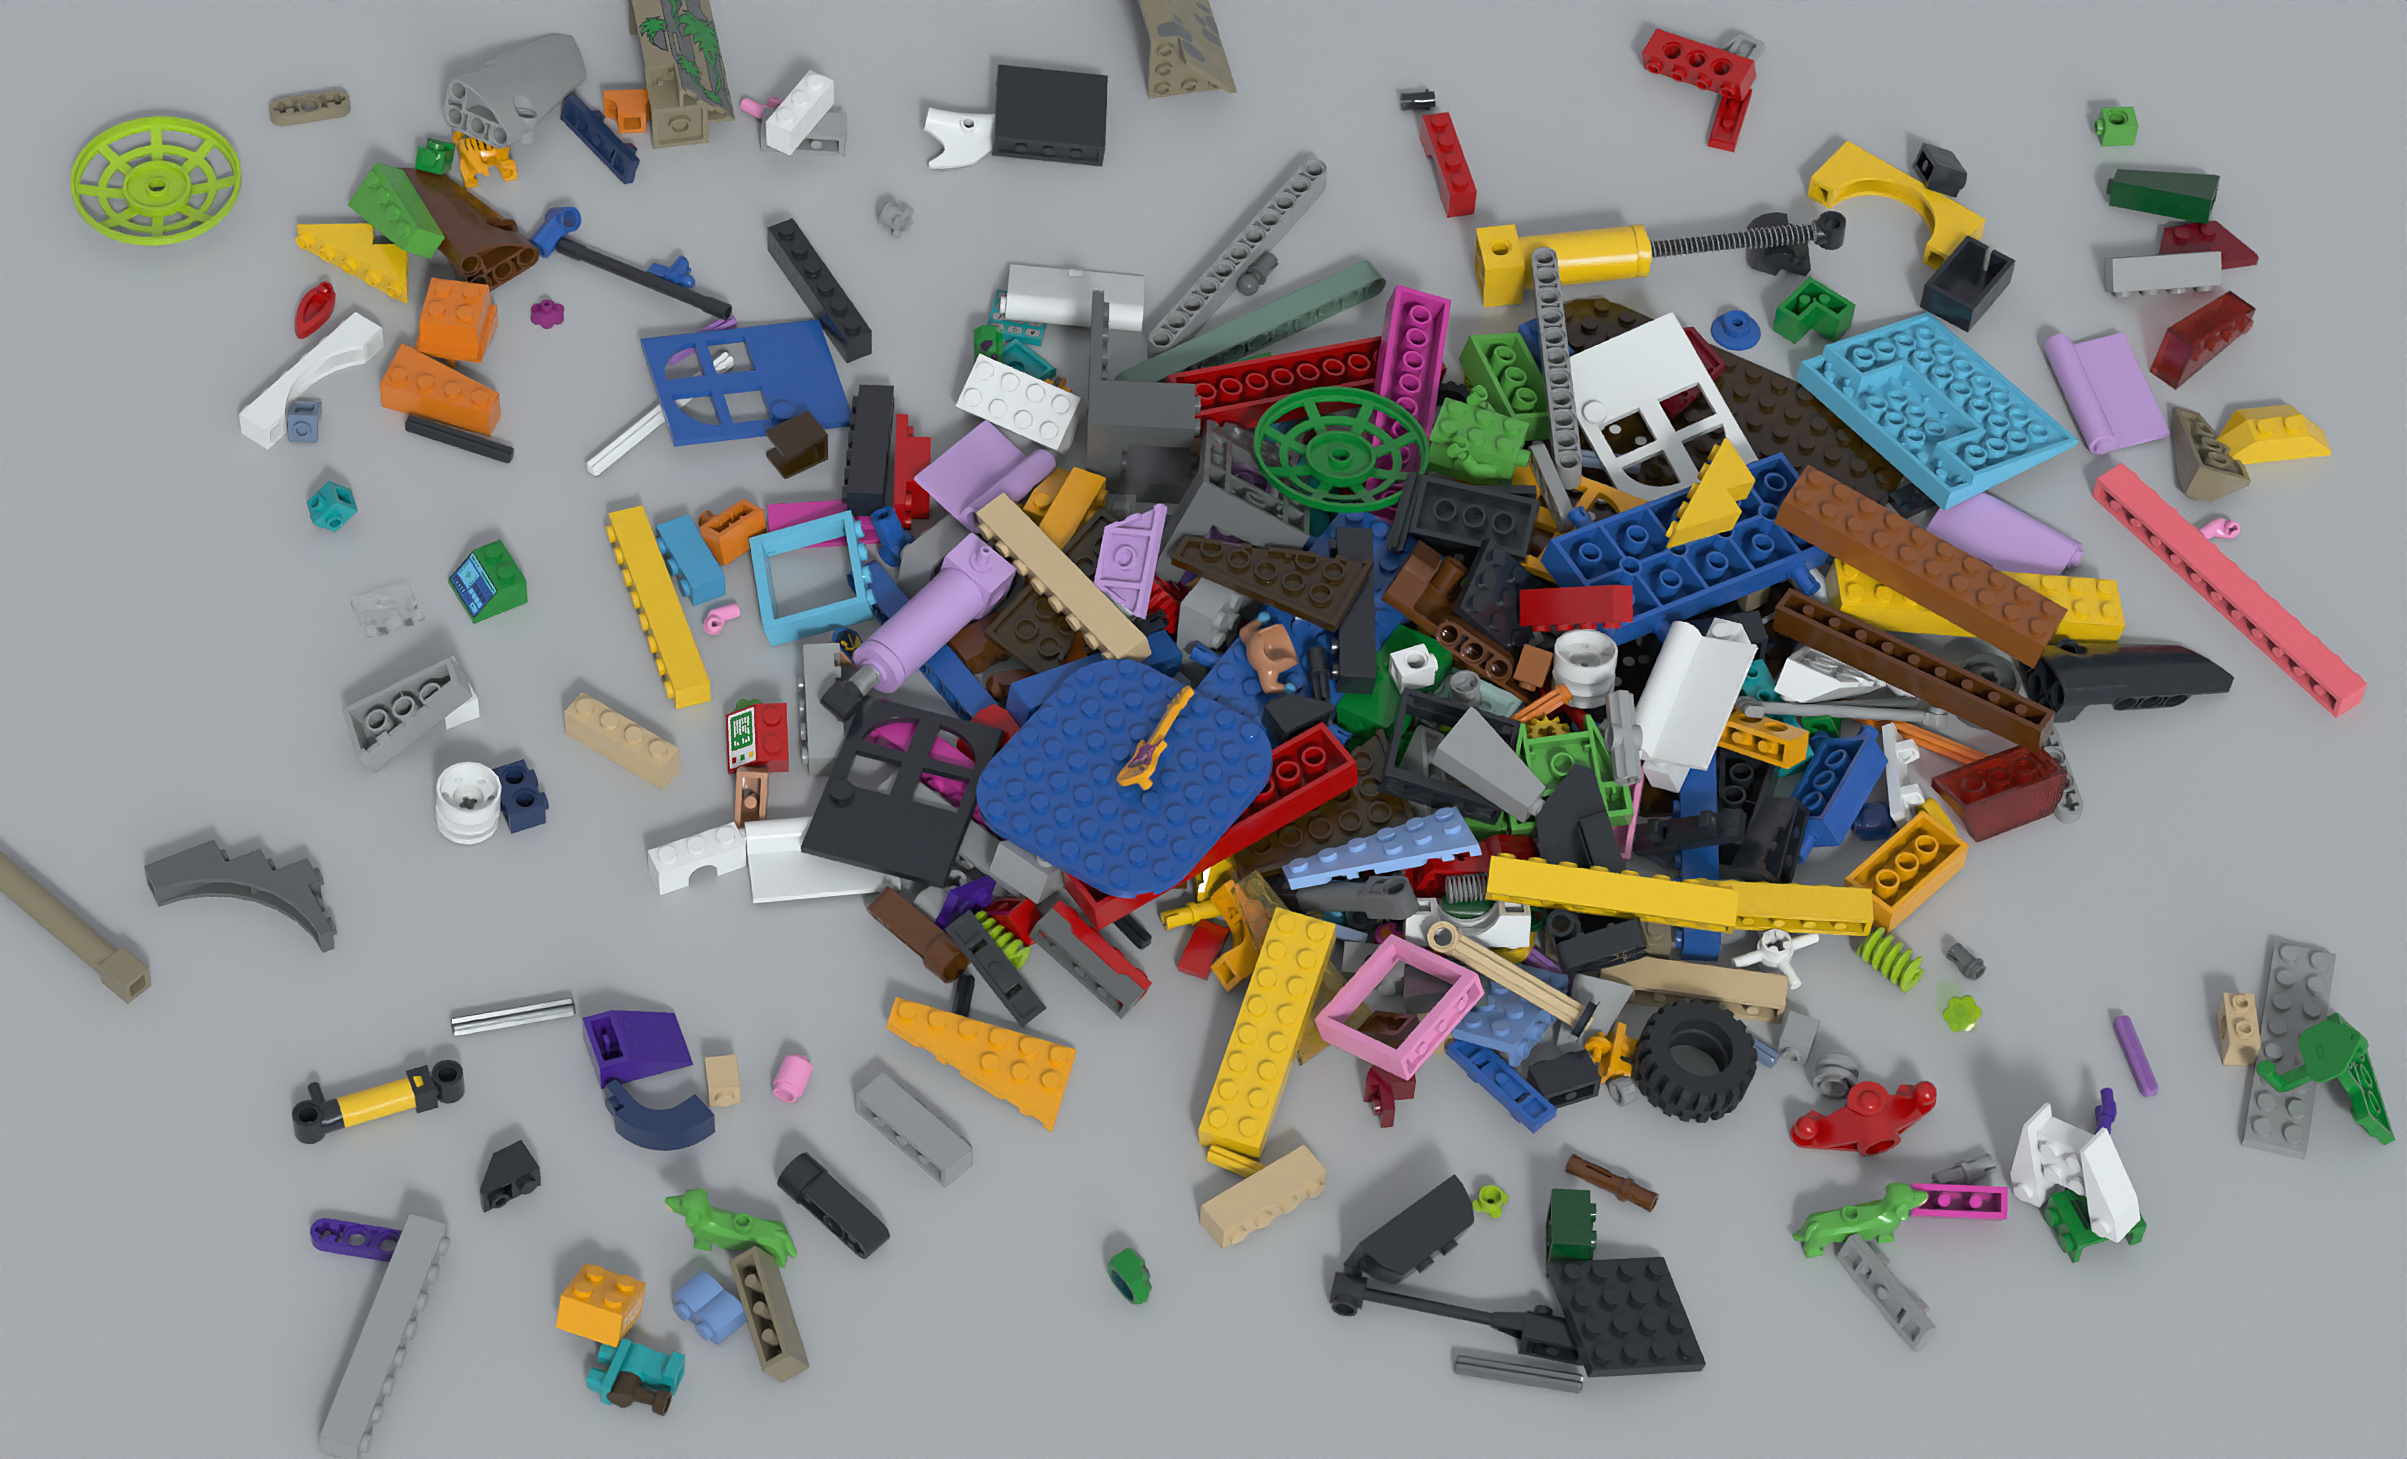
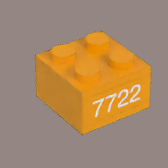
M585 1263L561 1294L556 1328L617 1348L641 1315L646 1283L635 1280L628 1275H620L605 1270L598 1265Z

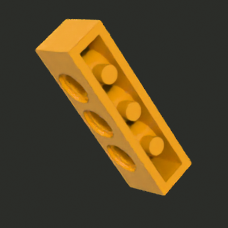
M1734 706L1717 746L1788 769L1806 759L1809 731L1765 716L1763 718L1747 717Z

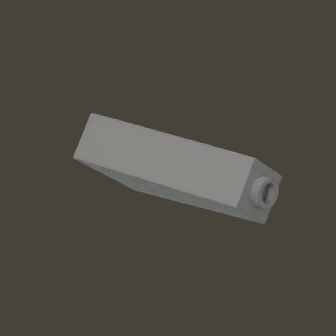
M1470 707L1438 745L1432 763L1524 823L1531 814L1536 816L1545 803L1542 797L1546 787L1481 714L1473 707Z

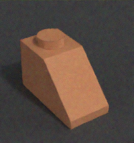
M739 766L736 776L734 818L738 830L744 828V822L766 820L770 768Z

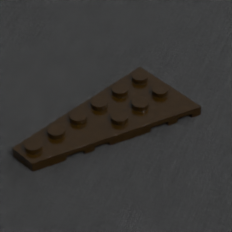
M1102 508L1061 549L1093 583L1105 526L1118 521ZM1029 583L984 631V636L1036 675L1064 665L1078 631H1074L1065 619L1066 615L1062 611L1057 613L1051 607L1048 597L1044 593L1039 595L1031 583Z
M1184 536L1171 558V565L1335 633L1372 571L1374 560L1352 561L1347 560V556L1341 555L1329 558L1318 556L1316 552L1270 546L1266 550L1252 548V544L1247 543L1235 546L1223 544L1221 540Z

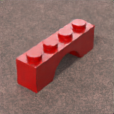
M1449 112L1422 115L1419 139L1426 158L1433 157L1440 183V198L1447 218L1473 215L1475 212L1477 190Z

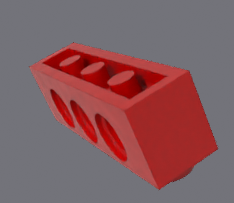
M1657 28L1642 52L1644 69L1649 72L1670 77L1680 83L1685 82L1697 86L1704 91L1709 90L1721 94L1727 99L1733 98L1743 101L1757 77L1754 60Z

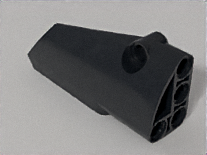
M1574 764L1536 815L1540 856L1547 861V864L1559 865L1560 862H1572L1577 864L1578 868L1590 869L1592 866H1601L1609 869L1608 872L1621 874V871L1626 869L1594 770ZM1546 908L1547 928L1562 974L1584 973L1614 967L1644 958L1651 953L1640 917L1629 920L1572 912L1565 909ZM1560 919L1570 922L1569 928L1564 932H1557L1553 929L1554 924Z

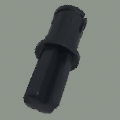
M1320 646L1312 647L1307 651L1309 663L1307 679L1311 682L1313 699L1329 703L1331 700L1329 687L1331 672L1327 668L1326 649Z

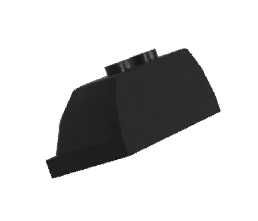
M1455 1174L1361 1241L1344 1262L1343 1266L1357 1267L1376 1280L1392 1284H1398L1416 1271L1419 1274L1423 1273L1435 1263L1433 1258L1440 1253L1446 1256L1459 1245L1456 1241L1475 1222L1472 1202L1462 1182Z

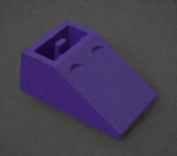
M611 1010L582 1018L584 1042L601 1089H605V1086L615 1079L620 1084L693 1065L675 1013Z

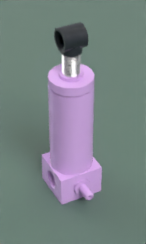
M971 532L945 556L939 574L855 650L853 660L858 672L849 680H845L842 683L840 681L835 682L825 692L820 700V704L842 723H845L858 711L863 697L872 688L886 694L896 691L972 619L977 622L987 617L1005 600L1017 569Z

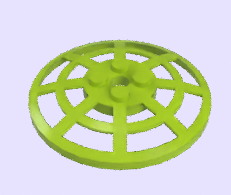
M173 116L137 118L122 122L94 137L82 149L74 162L70 176L72 201L83 220L94 230L108 238L140 246L175 244L207 232L229 214L237 202L242 184L240 161L234 148L223 136L202 123ZM151 131V145L133 149L121 156H118L108 146L126 136ZM162 131L183 132L205 141L196 152L179 146L163 145ZM214 147L228 160L233 176L216 180L212 167L204 159ZM98 153L101 154L110 164L101 174L98 187L80 184L85 168ZM163 154L179 156L187 159V161L182 166H179L169 161H163ZM152 156V161L140 164L135 168L127 164L139 157ZM198 166L205 174L208 182L191 185L189 173ZM117 170L126 176L123 181V189L107 188L111 177ZM233 186L232 196L225 206L215 216L206 214L215 200L217 190ZM154 187L164 188L161 191H152ZM208 193L205 202L198 210L187 205L192 195ZM80 194L98 197L100 206L109 219L98 223L89 216L81 202ZM107 198L124 199L129 208L116 214L110 207ZM177 212L188 217L180 222L164 226V217ZM139 214L152 218V226L137 225L128 220ZM195 221L203 223L188 231L163 236L164 232L181 229ZM120 225L133 231L152 233V236L128 235L111 229Z

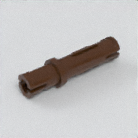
M1574 1153L1567 1162L1566 1173L1579 1177L1598 1188L1618 1196V1200L1622 1202L1627 1200L1650 1213L1657 1204L1659 1194L1639 1186L1630 1177H1620L1605 1168L1582 1159Z

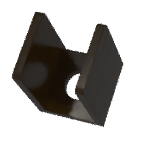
M809 411L766 430V436L776 447L767 451L766 457L784 479H788L828 460V434Z

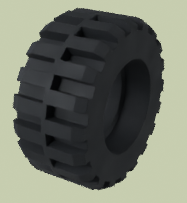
M1685 999L1674 1001L1672 1006L1665 1004L1647 1020L1635 1045V1050L1632 1054V1064L1634 1065L1632 1072L1634 1079L1640 1081L1637 1087L1643 1096L1646 1094L1649 1096L1648 1102L1655 1108L1659 1106L1663 1109L1662 1113L1669 1117L1673 1114L1678 1116L1680 1121L1689 1122L1690 1119H1695L1696 1123H1705L1709 1117L1712 1120L1723 1118L1725 1113H1731L1738 1103L1742 1101L1755 1075L1758 1054L1756 1048H1753L1755 1041L1752 1034H1746L1747 1026L1742 1020L1739 1019L1737 1021L1733 1018V1012L1727 1008L1725 1011L1718 1008L1719 1004L1709 1001L1708 1004L1702 1003V999H1691L1689 1003H1686ZM1680 1045L1699 1048L1712 1057L1720 1073L1713 1076H1699L1687 1072L1675 1062L1669 1048Z

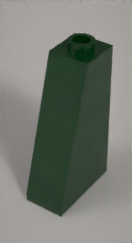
M2117 169L2114 179L2109 178L2106 194L2110 195L2109 206L2208 224L2216 201L2220 176Z

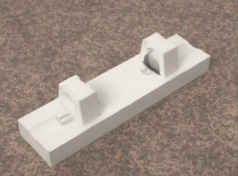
M1892 722L1882 726L1884 754L1888 759L1886 775L1890 815L1899 829H1901L1912 820L1911 808L1924 803V794L1917 783L1909 785L1907 764L1920 758L1919 748L1913 739L1904 740Z

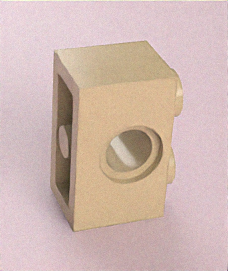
M2223 993L2216 1013L2223 1065L2254 1066L2261 1047L2255 996L2249 993Z

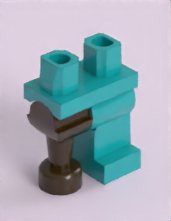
M626 1338L622 1339L617 1348L602 1343L598 1353V1362L610 1367L608 1371L592 1367L586 1379V1388L601 1394V1403L607 1405L613 1403L620 1406V1408H626L633 1402L651 1405L653 1413L665 1416L669 1409L672 1395L675 1396L685 1374V1355L674 1351L671 1355L654 1351L642 1344H632V1340ZM642 1385H643V1386H646V1387H649V1388H652V1389H655V1390H658V1391H657V1392H653V1391H651V1390H649V1389H646V1388L642 1387Z

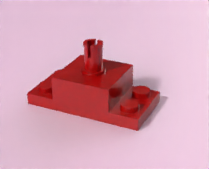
M896 414L894 509L903 529L911 530L912 519H929L930 494L914 478L931 464V437H914V426H908V414Z

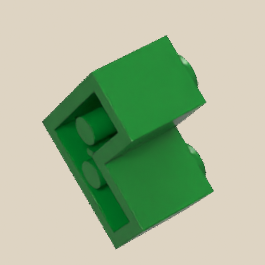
M1809 277L1777 307L1773 331L1794 344L1811 329L1832 342H1836L1851 328L1856 304Z

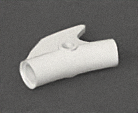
M929 107L923 131L933 135L943 145L944 152L931 160L928 167L930 169H946L974 165L989 154L993 146L995 113H960Z

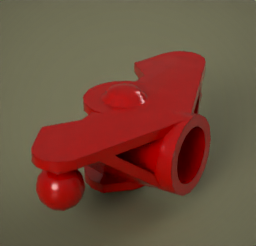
M1872 1081L1860 1082L1849 1091L1847 1103L1843 1108L1828 1116L1811 1110L1806 1115L1799 1117L1791 1127L1790 1138L1796 1146L1801 1148L1859 1152V1155L1862 1157L1878 1155L1897 1146L1901 1141L1899 1135L1932 1111L1936 1104L1937 1089L1929 1081H1920L1916 1085L1900 1084L1896 1094L1889 1095L1887 1090L1879 1083Z

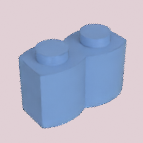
M703 1270L673 1293V1309L681 1320L686 1321L688 1319L693 1323L697 1333L705 1341L710 1339L719 1345L747 1322L740 1301L724 1290L711 1275Z

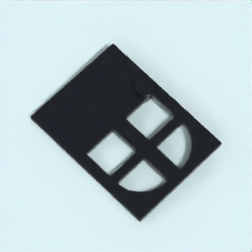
M865 695L860 708L855 713L802 842L801 852L933 887L945 888L978 804L976 789L979 777L986 765L997 754L1005 732L1001 729ZM888 724H918L907 752L864 741L871 732ZM940 730L957 736L967 744L975 758L974 769L929 758ZM857 755L901 766L890 795L853 786L847 780ZM923 772L968 784L957 812L912 801Z

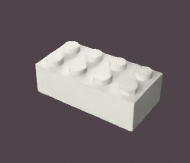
M979 354L956 407L967 414L983 421L987 419L992 425L1066 456L1086 413L1088 402L1081 397Z

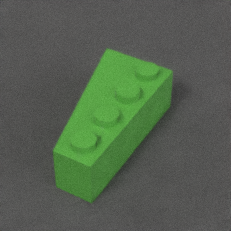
M376 161L347 204L403 251L430 259L445 238L407 175L401 169Z

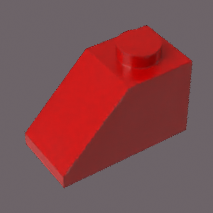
M1000 897L982 910L988 914L987 919L994 918L996 920V926L1003 925L1005 933L1012 932L1014 940H1022L1024 947H1029L1036 943L1029 935L1042 917L1032 900L1028 897Z

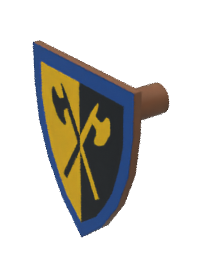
M838 627L833 630L829 642L840 643L841 669L850 663L858 672L853 655L863 642L858 632L846 627Z

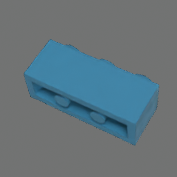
M689 514L656 525V542L661 555L666 559V567L669 574L676 576L678 580V587L682 596L688 597L694 607L726 595L725 575Z

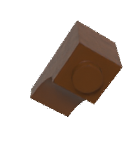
M1375 1010L1356 1031L1397 1050L1421 1022L1417 1015Z

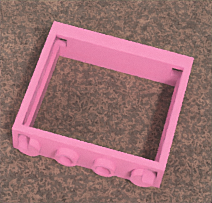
M1390 934L1377 947L1365 964L1359 967L1348 983L1338 991L1331 1002L1319 1012L1314 1020L1322 1040L1408 1081L1485 993L1477 973ZM1400 960L1453 986L1396 1050L1343 1023Z

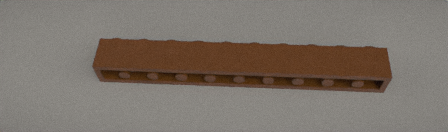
M1789 588L1775 607L1773 630L2038 754L2052 734L2055 711L1796 590Z

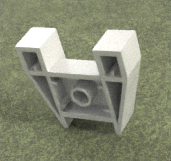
M2046 1102L2023 1125L2010 1173L2014 1196L2023 1202L2031 1203L2040 1208L2061 1185L2071 1189L2075 1193L2087 1197L2091 1231L2102 1238L2119 1243L2140 1221L2137 1195L2107 1129L2102 1127L2095 1135L2052 1117L2050 1103Z

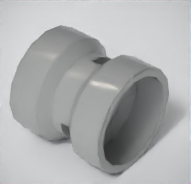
M1469 670L1455 673L1450 680L1452 701L1479 708L1482 703L1479 676Z

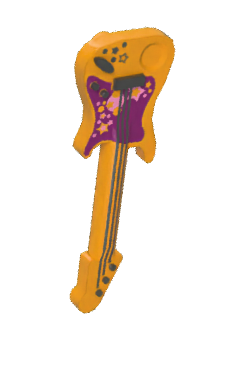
M1189 685L1184 687L1167 705L1166 712L1148 742L1146 743L1143 739L1139 742L1134 756L1116 778L1120 786L1138 783L1143 790H1147L1152 786L1153 782L1149 777L1155 771L1158 757L1167 747L1164 737L1180 710L1185 707L1189 698L1194 694V690Z

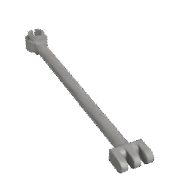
M1738 696L1734 704L1747 717L1763 718L1764 714L1830 715L1834 718L1921 722L1937 727L1946 726L1948 713L1945 710L1929 704V707L1926 709L1906 710L1762 702L1750 696Z

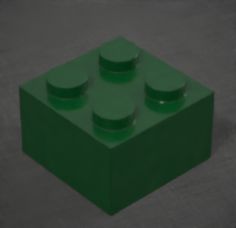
M1552 1188L1545 1223L1546 1278H1550L1547 1268L1551 1262L1593 1260V1250H1596L1597 1231L1593 1230V1223L1596 1221V1203H1591L1590 1190Z

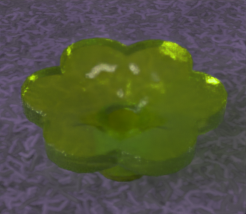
M1965 995L1962 998L1954 996L1949 999L1948 1007L1943 1010L1942 1016L1945 1021L1949 1022V1027L1952 1031L1959 1032L1962 1029L1970 1031L1975 1028L1976 1020L1981 1017L1982 1010L1976 1005L1975 999L1972 996Z

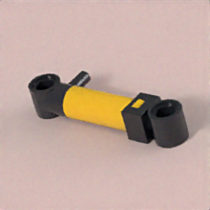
M442 1060L435 1064L431 1074L428 1066L424 1065L407 1070L406 1078L325 1101L320 1084L312 1082L307 1087L311 1100L299 1102L292 1110L294 1133L300 1142L315 1144L321 1141L326 1133L412 1108H415L418 1114L438 1108V1101L447 1104L455 1103L465 1093L463 1068L454 1060Z

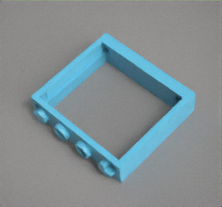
M851 510L749 538L763 630L771 647L828 632L838 627H846L874 619L872 605L877 601L873 589H869V583H873V578L869 566H865V561L869 560L868 551L865 543H861V538L865 537V533L862 529L861 520L856 521ZM846 536L857 597L779 618L769 557Z

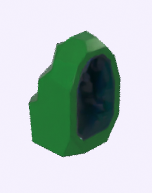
M1126 1248L1111 1258L1108 1263L1107 1273L1114 1286L1130 1303L1135 1305L1142 1304L1148 1301L1149 1293L1152 1290L1149 1281L1151 1275L1146 1268L1145 1260L1133 1248Z

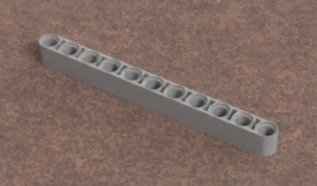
M1309 159L1305 161L1149 334L1148 359L1191 340L1237 289L1238 280L1241 276L1247 274V269L1250 266H1254L1265 252H1270L1325 190L1327 166L1322 160Z
M1540 247L1532 253L1531 278L1552 459L1564 489L1570 490L1578 487L1581 483L1582 456L1556 251L1549 247Z

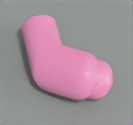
M2216 518L2198 529V531L2207 540L2212 537L2233 539L2240 533L2241 527L2236 521Z

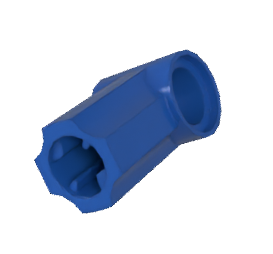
M553 207L546 212L545 221L529 239L539 250L542 258H548L556 249L560 238L566 237L569 232L576 231L580 227L581 214L575 207Z
M885 506L876 509L870 515L872 518L871 522L882 544L878 551L880 558L887 565L897 568L901 565L902 559H900L902 549L906 544L914 542L915 538L903 529L894 507Z

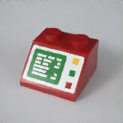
M787 703L754 704L726 715L728 774H737L739 766L770 768V773L789 772Z

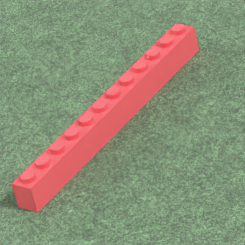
M2121 463L2097 478L2092 497L2335 718L2362 701L2367 686L2363 678L2349 668L2338 655L2329 650L2317 636L2309 632L2297 618L2288 613L2276 599L2268 595L2256 581L2248 577L2235 562L2228 559L2215 544L2208 541L2195 526L2188 523L2178 514L2175 508L2168 505L2158 496L2155 490L2148 487L2138 478L2135 472Z

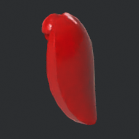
M319 283L317 287L311 289L302 298L294 320V330L299 339L310 336L331 317L336 302V294L331 283Z

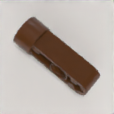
M886 886L866 907L868 913L876 921L924 960V966L944 983L955 981L970 965L969 959L948 933L941 930L889 886Z

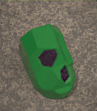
M981 325L973 330L974 364L979 354L1003 364L1002 330L996 325Z

